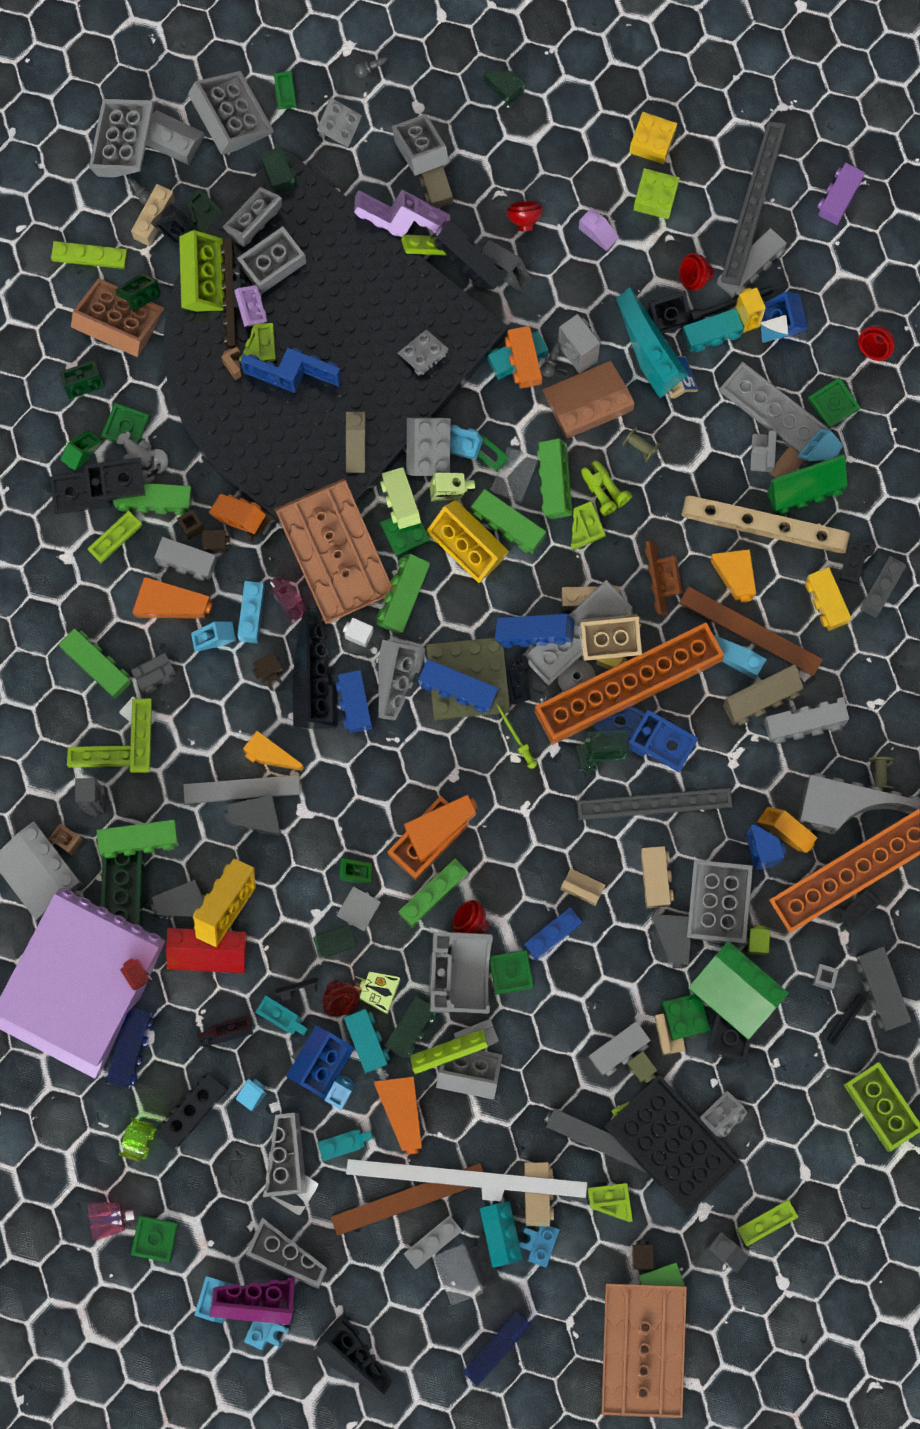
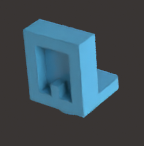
M339 1075L324 1101L342 1110L356 1084L350 1078Z

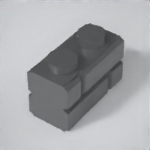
M165 652L131 670L143 693L153 692L157 689V685L161 683L168 684L176 676Z

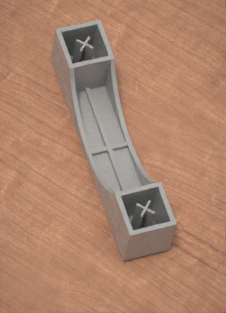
M814 773L806 781L797 821L808 829L835 834L849 819L867 811L890 809L910 815L920 809V797H903L899 792L890 791V793L882 792L883 789L878 787H871L869 789L863 787L864 785L861 783L852 782V784L844 783L845 780L840 778H833L831 780L825 778L823 774Z

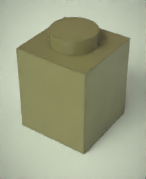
M644 1051L627 1062V1066L640 1083L642 1081L648 1083L656 1077L654 1073L657 1069Z

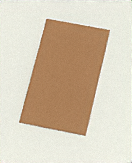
M789 446L775 464L773 472L769 473L777 478L795 472L804 460L797 457L799 453Z

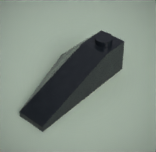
M340 1315L320 1337L312 1352L326 1365L381 1397L384 1396L392 1382L379 1361L373 1359L369 1353V1350H371L369 1346L362 1343L358 1337L360 1333L356 1327L344 1316Z

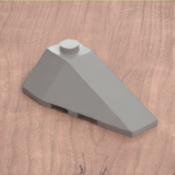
M382 640L379 654V718L396 720L405 702L404 696L408 688H412L414 684L412 680L416 672L419 673L422 667L425 648Z

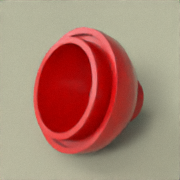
M537 201L515 202L506 208L507 217L522 232L533 230V224L540 219L543 213V206Z
M696 253L685 256L679 270L681 283L689 291L702 289L712 279L714 274L713 267L709 265L708 261L702 255Z
M872 325L861 332L858 338V345L861 352L869 359L883 361L892 355L895 349V339L887 328Z
M470 900L462 904L453 918L454 933L483 934L489 925L488 921H486L484 907L476 900Z

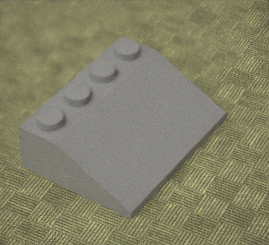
M241 71L195 81L188 93L221 155L244 148L274 132Z
M102 100L89 168L98 177H118L141 171L154 101Z
M34 821L17 833L0 850V873L35 920L44 915L54 894L61 888L75 892L83 885Z
M694 860L687 938L723 944L729 941L732 945L745 946L753 866Z

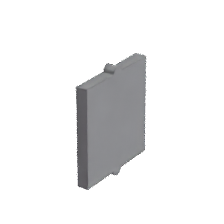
M353 886L336 916L348 922L349 926L353 925L365 931L381 902L371 897L368 892L364 893Z

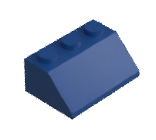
M751 825L745 835L755 871L778 866L786 854L784 843H780L779 838L757 825Z
M316 1025L286 1077L325 1099L355 1048Z

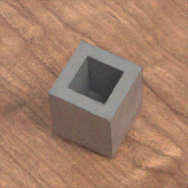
M819 964L816 968L812 985L827 990L834 989L839 969Z

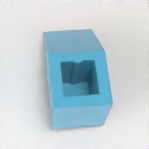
M248 1079L236 1100L253 1112L267 1094L264 1091L265 1086L256 1079L253 1082Z

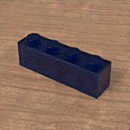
M132 1007L126 1014L105 1083L131 1090L132 1086L135 1087L138 1075H135L137 1067H141L143 1062L141 1053L143 1048L147 1047L149 1037H147L148 1029H152L155 1018H152L153 1014L151 1012Z
M515 1311L463 1370V1373L478 1386L529 1329L531 1324L519 1312Z

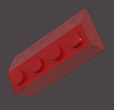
M167 928V969L245 973L248 934L246 932L227 931L218 946L215 947L197 939L195 929Z

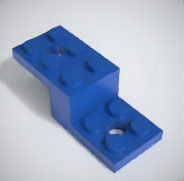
M287 348L279 368L276 364L269 361L266 363L262 362L258 357L251 354L249 356L243 354L241 358V365L245 374L296 393L304 373L338 387L342 382L341 371L337 364L323 362L315 355H305L303 351L297 348H293V350Z
M633 706L596 723L594 730L643 758L647 754L677 772H680L698 740L694 735L649 710L645 714ZM617 717H623L626 723L624 726L619 727L615 724L614 720ZM667 742H676L677 749L674 751L668 750L666 747Z

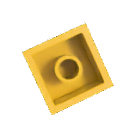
M642 112L630 144L629 153L664 165L676 133L677 123Z

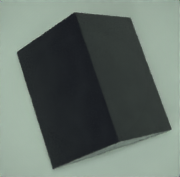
M172 203L151 222L175 246L180 245V236L192 230L198 231L196 225Z
M685 290L649 301L648 313L662 334L683 328V326L692 323Z

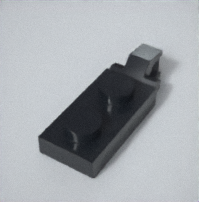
M250 1016L212 1025V1029L198 1033L201 1047L251 1035L253 1034Z

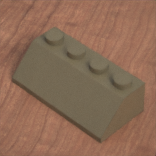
M794 664L727 697L723 707L733 726L739 724V726L744 725L750 721V717L754 715L760 717L767 713L766 709L770 707L776 709L784 704L783 701L787 699L792 701L801 696L800 693L803 690V685L796 665Z

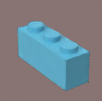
M244 582L237 636L239 642H259L265 595L264 583Z

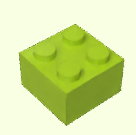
M644 168L633 211L669 219L680 177Z

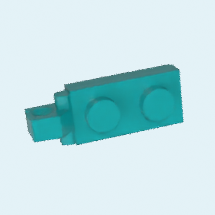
M266 995L255 1011L258 1015L292 1035L297 1031L305 1036L308 1031L306 1027L300 1024L302 1019L298 1015Z
M359 1129L317 1142L324 1162L360 1150L365 1147L364 1142L372 1140L373 1136L371 1131L361 1134Z

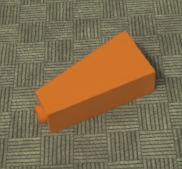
M144 577L132 613L137 618L205 619L207 613H211L213 603H211L209 596Z
M468 795L404 824V828L420 862L426 860L476 816L475 810L478 807L473 798L469 799Z
M414 1077L374 1081L402 1151H406L407 1155L419 1153L418 1149H422Z

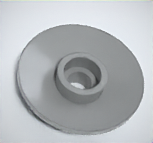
M577 659L557 678L558 684L562 691L565 692L595 677V671L588 662ZM578 673L580 678L574 679L573 675Z

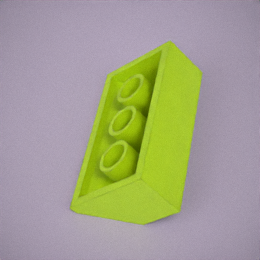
M195 230L180 236L181 308L196 312L225 310L223 309V298H225L222 290L224 274H222L221 267L223 262V256L221 255L223 238Z

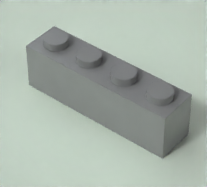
M770 228L751 246L740 286L722 283V274L718 277L717 284L732 299L736 295L739 296L741 291L747 289L746 286L749 283L753 284L759 278V274L763 270L767 271L772 266V261L775 258L780 259L784 255L787 243Z

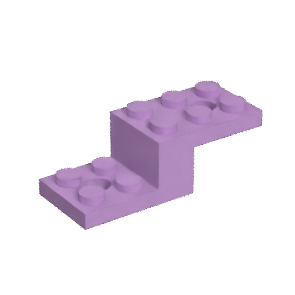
M359 190L355 195L354 213L361 219L371 221L379 228L387 229L394 236L403 237L413 221H416L422 227L426 226L432 229L434 233L444 221H450V214L404 190H401L391 207Z

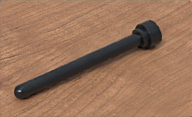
M768 286L758 291L762 297L773 293L774 288ZM738 297L703 310H697V308L690 310L692 323L736 306Z

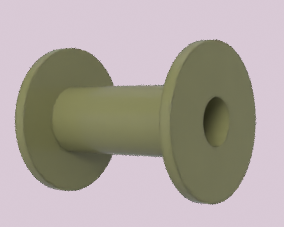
M635 426L626 437L622 446L625 447L630 443L644 453L645 463H648L659 449L661 443H657L655 447L635 434L638 429Z
M869 758L870 762L875 763V785L868 788L878 787L883 789V791L894 790V787L887 786V767L892 765L894 758Z

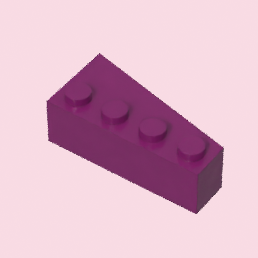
M295 1277L284 1281H278V1279L270 1280L268 1283L260 1284L252 1282L250 1285L243 1286L236 1284L213 1287L209 1317L290 1325L293 1314Z

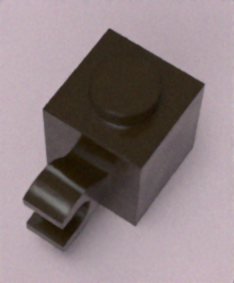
M262 508L261 511L266 516L255 534L246 532L244 535L245 539L250 543L253 542L257 534L265 537L275 524L274 517Z
M274 652L253 662L255 668L252 671L257 680L261 678L263 683L268 681V687L271 691H274L272 687L273 682H278L281 687L283 686L282 680L277 676L283 673V669Z

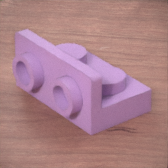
M257 285L234 290L244 327L267 322L266 311L263 308L261 294L258 291Z

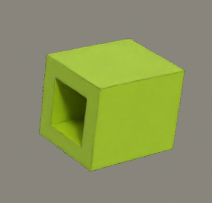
M754 926V929L750 928L747 954H769L770 930H765V926Z

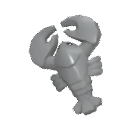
M128 431L118 436L117 444H124L128 453L123 457V460L141 457L142 468H146L151 464V457H154V469H157V465L161 464L157 472L158 474L164 472L167 468L169 459L163 450H146L151 445L145 440L137 444L129 439L131 433ZM143 470L144 483H151L155 479L154 475L149 478L145 477V475H150L152 472Z

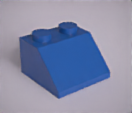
M786 291L764 302L766 308L761 322L786 315L788 336L785 337L794 336L808 329L800 294Z

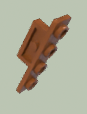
M649 540L646 541L645 554L649 559L648 572L652 577L651 590L655 595L656 601L654 602V608L658 615L665 617L668 616L666 597L683 593L677 557L670 556L659 559L657 544Z

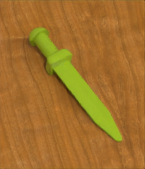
M496 704L505 723L520 746L517 751L525 758L528 768H535L537 760L535 761L529 752L528 744H522L508 718L498 704Z

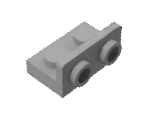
M726 1091L700 1118L721 1139L726 1137L737 1123L744 1120L747 1111L733 1095Z

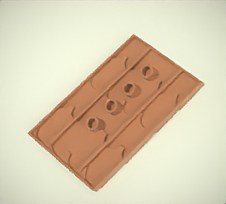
M344 478L275 508L285 535L326 624L383 599L386 593L390 591L392 585Z
M606 1284L601 1415L682 1418L687 1287Z

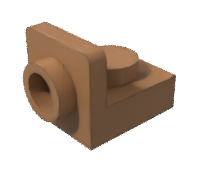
M238 347L226 350L223 356H221L223 364L235 380L241 377L240 370L242 369L236 359L240 356Z

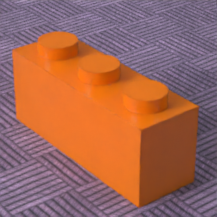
M530 326L508 330L505 344L511 350L509 360L510 365L515 367L516 372H513L515 384L518 383L520 389L541 385L542 376Z
M220 494L208 512L219 522L255 534L266 516L258 504L254 502L250 504L242 498L238 500L231 494L228 496Z

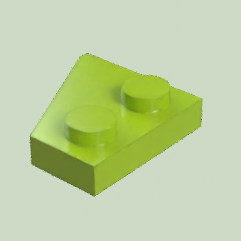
M273 323L253 326L243 354L247 356L250 354L254 355L262 362L276 361Z
M592 501L574 508L571 543L573 551L606 537Z
M627 1183L588 1188L591 1209L633 1222Z

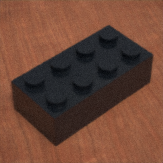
M716 1013L705 1053L744 1063L752 1037L749 1040L746 1039Z

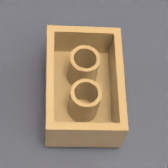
M637 614L579 620L582 658L584 661L642 655L639 616Z

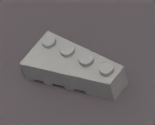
M844 697L837 698V703L822 702L816 705L814 709L806 706L797 709V713L794 714L793 711H787L767 716L764 722L769 742L775 741V744L786 742L788 738L799 740L805 738L807 734L818 736L824 734L823 731L830 729L831 732L840 731L848 722L849 716Z
M299 1113L275 1115L263 1197L307 1193Z
M262 1217L245 1254L246 1257L320 1289L327 1273V1268Z

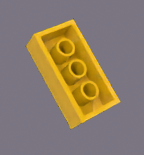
M233 859L230 864L225 866L223 875L215 881L211 893L206 894L202 906L194 912V929L197 939L212 946H218L256 889L254 867L237 859Z

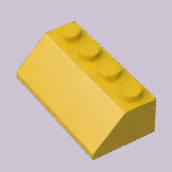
M457 500L445 505L426 530L478 583H481L509 553Z

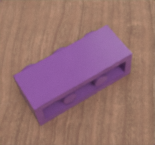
M845 163L843 168L839 167L834 176L837 178L835 183H830L826 191L828 196L826 199L822 198L818 205L820 209L818 216L838 225L859 188L865 172L848 163Z

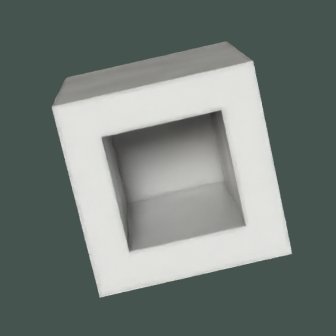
M352 618L351 622L346 623L343 632L345 633V639L366 648L374 628Z

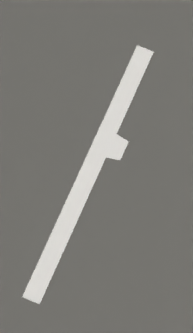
M348 1159L346 1174L480 1187L482 1188V1200L501 1201L504 1190L586 1198L587 1182Z

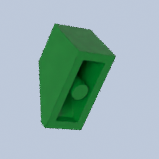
M87 430L67 443L60 460L68 467L77 470L86 464L103 441Z

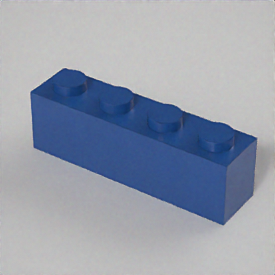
M568 614L497 618L495 640L505 648H511L513 645L529 647L531 644L547 646L549 643L564 645L567 642H573L575 620Z
M428 659L418 679L422 689L427 691L435 690L439 692L438 695L447 699L449 697L457 699L456 702L463 706H467V704L474 706V710L480 713L490 712L498 694L497 687Z

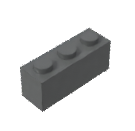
M890 556L860 610L877 618L907 565Z

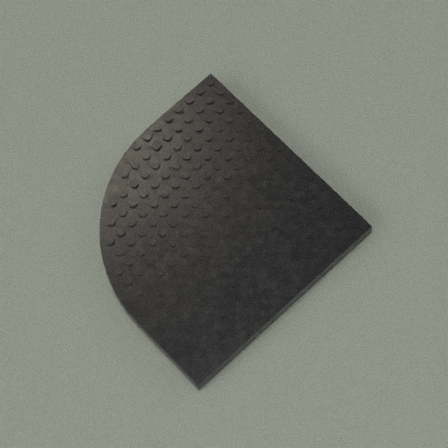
M283 146L217 217L205 233L223 238L224 245V238L231 237L223 226L260 187L282 198V207L265 224L264 228L252 238L250 243L244 247L232 239L234 267L238 263L237 258L282 226L305 254L306 263L261 294V301L266 311L267 322L264 324L273 323L276 361L272 363L276 364L279 368L287 348L292 350L297 348L303 351L305 355H315L323 362L337 364L342 377L340 386H335L304 373L296 393L247 375L243 372V369L240 370L241 377L235 380L223 364L221 357L228 350V346L224 345V334H227V327L223 325V316H226V309L196 312L181 308L180 272L172 289L164 326L166 377L175 408L185 431L212 469L246 499L258 504L264 511L272 515L280 527L282 525L275 508L343 478L346 480L358 507L382 479V473L388 472L407 451V418L437 417L487 360L490 352L496 349L507 337V331L509 330L508 325L420 255L406 254L402 241L392 235L387 229L379 228L371 221L358 217L354 213L355 204ZM241 269V276L245 277L246 287L254 286ZM236 313L237 347L240 350V356H242L245 344L251 336L254 325L244 327L241 313ZM425 330H428L448 348V353H446V357L437 361V364L432 363L433 367H429L424 375L418 376L414 371L415 369L398 352ZM346 412H365L366 415L365 473H346Z

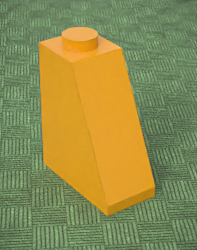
M750 550L711 555L712 565L734 599L741 602L751 601L756 595Z
M767 807L757 821L762 827L799 852L807 853L810 851L818 838L785 810Z

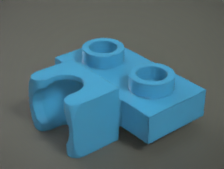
M538 1226L536 1232L522 1227L521 1231L527 1234L528 1240L524 1243L519 1242L521 1248L530 1251L527 1261L547 1267L559 1229L551 1226Z

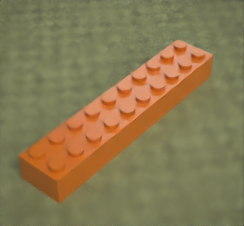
M704 623L642 653V655H638L536 705L535 714L551 744L554 745L722 662L724 653L708 624Z
M920 809L771 898L769 901L789 933L919 856Z

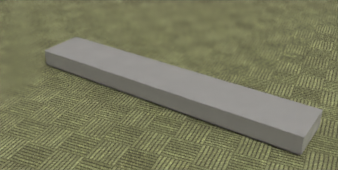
M299 775L183 784L185 804L255 799L269 795L273 797L300 795Z

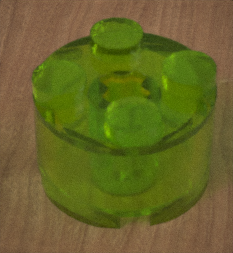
M130 1117L129 1121L133 1123L132 1126L127 1125L121 1144L124 1151L119 1152L118 1156L141 1162L142 1159H147L150 1148L146 1146L148 1140H153L156 1129L152 1128L153 1124Z

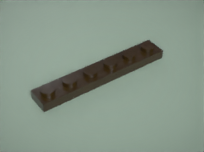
M224 238V245H221V255L225 256V262L221 263L222 274H225V280H222L223 292L226 291V298H223V309H226V316H223V325L227 327V334H224V345H227L228 349H234L237 347L236 313L233 299L234 275L232 274L234 250L232 238Z

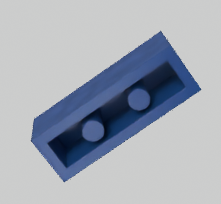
M361 671L339 674V680L335 681L337 692L342 693L343 699H339L341 711L345 710L346 717L343 718L345 729L349 728L350 733L372 729Z
M568 908L528 940L524 947L537 961L582 925V921L571 908Z

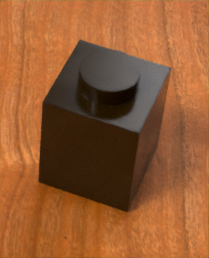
M193 509L177 518L188 540L204 530L201 521Z
M203 530V551L208 553H227V547H230V536H227L225 530Z
M636 1241L637 1245H632L633 1269H654L653 1245H648V1241Z

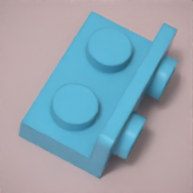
M451 425L450 455L476 460L483 438L475 429L468 428V430H464L457 425Z
M206 1276L194 1315L213 1322L224 1323V1318L209 1317L213 1287L235 1284Z

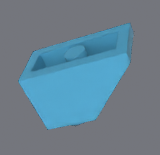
M820 429L797 457L806 461L829 460L835 458L844 445L831 430Z
M215 621L191 633L194 651L224 646L236 640L232 622Z

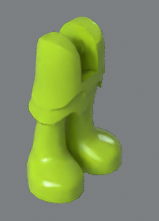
M595 460L591 465L596 474L592 475L586 467L581 469V474L589 490H591L592 494L595 493L601 503L600 512L603 516H607L613 513L617 506L620 508L632 498V494L627 490L621 492L609 477V473L604 466ZM602 483L612 496L614 502L608 498L601 488Z

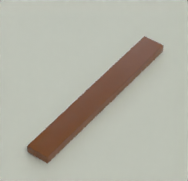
M689 586L679 602L685 608L788 664H795L799 670L812 677L823 660Z
M481 1163L462 1169L464 1171L483 1172ZM426 1182L331 1216V1220L338 1236L472 1187Z

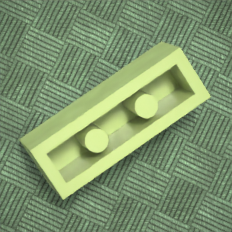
M404 468L382 473L383 481L380 484L383 493L387 492L388 496L385 499L388 508L392 507L393 512H390L393 523L397 522L399 529L421 523Z

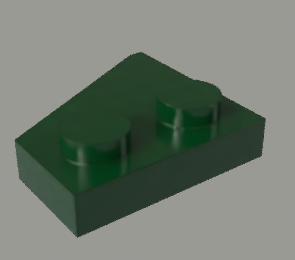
M200 188L187 200L192 221L199 232L205 233L209 226L223 212Z

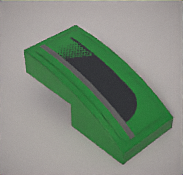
M478 433L483 438L478 457L482 459L484 464L497 472L509 460V457L491 441Z

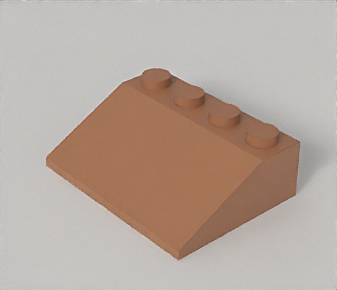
M98 278L73 310L71 327L138 357L147 345L165 308L149 302L133 312L130 310L128 301L116 296L115 289L118 288L117 286Z
M611 361L542 389L565 440L634 411L635 403Z

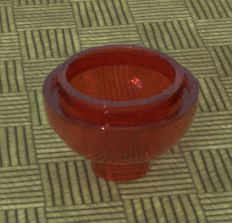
M339 980L331 981L323 994L322 1008L330 1016L346 1015L358 1005L360 994L349 983L340 982Z

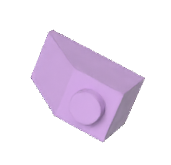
M592 207L579 220V230L606 251L619 238L608 221Z

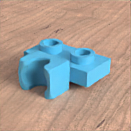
M253 1321L244 1342L260 1350H264L267 1342L281 1347L283 1343L277 1339V1333L280 1331L287 1333L289 1328L281 1324Z

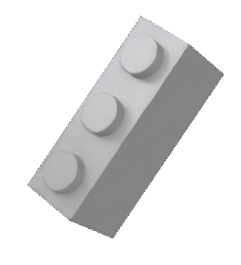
M162 537L154 557L160 567L166 569L172 567L176 569V572L186 575V573L192 574L195 579L204 581V579L210 581L217 562V557L214 554Z
M636 1021L590 1054L588 1058L601 1076L604 1074L610 1076L617 1070L615 1066L621 1062L625 1065L633 1059L631 1056L636 1051L641 1053L649 1047L647 1043L651 1040Z
M449 1215L408 1249L404 1255L413 1267L418 1269L460 1234L462 1230Z

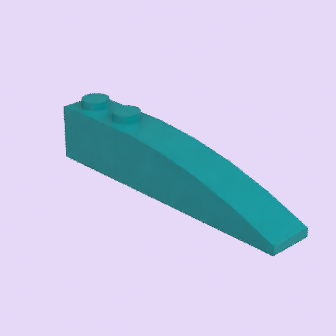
M629 287L616 300L639 367L658 397L662 398L689 374L633 289Z

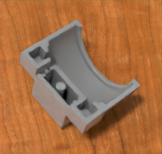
M433 932L432 954L430 955L429 1012L485 1014L490 1012L488 976L492 935ZM449 947H451L450 955L447 954Z

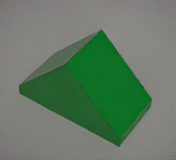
M345 858L341 859V882L371 883L372 863Z

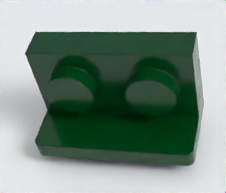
M144 273L115 289L116 296L128 301L130 310L133 312L160 296L158 280Z
M95 360L59 372L69 399L104 388Z

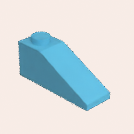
M715 635L714 637L724 653L722 662L755 680L767 659L745 647Z

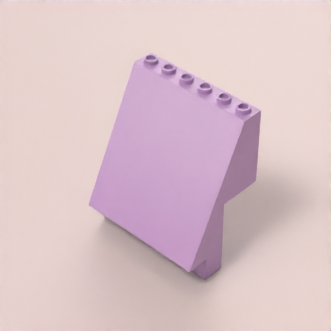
M61 888L54 894L0 996V1030L96 1078L105 1066L126 1014L141 999L165 940L155 933L143 930L137 924L126 921L122 916L108 912L104 907L94 905L87 898H81L71 890Z

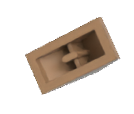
M59 824L48 838L71 856L75 854L84 842L79 835L62 824Z

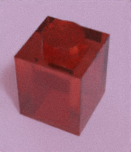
M129 959L123 963L124 967L120 969L132 990L136 991L152 980L139 959Z

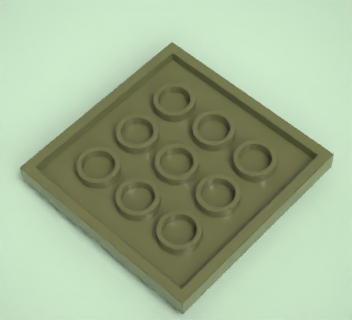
M495 638L426 644L428 660L498 688V694L489 713L486 711L485 713H480L474 710V706L469 704L463 706L456 702L457 699L441 697L438 695L439 692L431 690L434 720L501 714L496 704L504 713H510L504 648Z

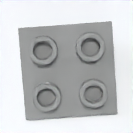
M330 98L317 127L318 135L322 138L328 136L348 148L362 115Z
M425 330L400 350L398 354L415 369V373L419 376L421 374L424 375L429 367L432 368V363L437 364V361L446 357L448 348L428 330Z

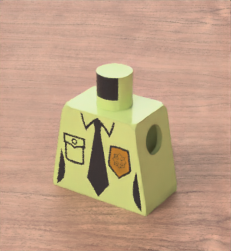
M435 473L429 483L431 501L461 499L465 492L475 491L474 480H465L463 473Z
M369 972L366 980L355 976L352 987L362 991L360 995L362 1001L388 1014L401 979L396 976Z

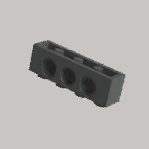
M75 778V802L86 814H89V817H100L101 814H106V791L95 778Z

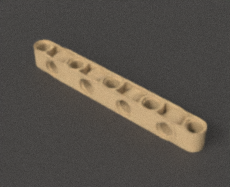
M695 496L685 497L681 513L683 517L836 553H846L850 533L843 530ZM713 509L715 514L708 515L705 510ZM749 517L752 522L746 524L742 518ZM782 525L787 526L789 531L782 532L779 527ZM823 534L826 540L820 541L816 535Z

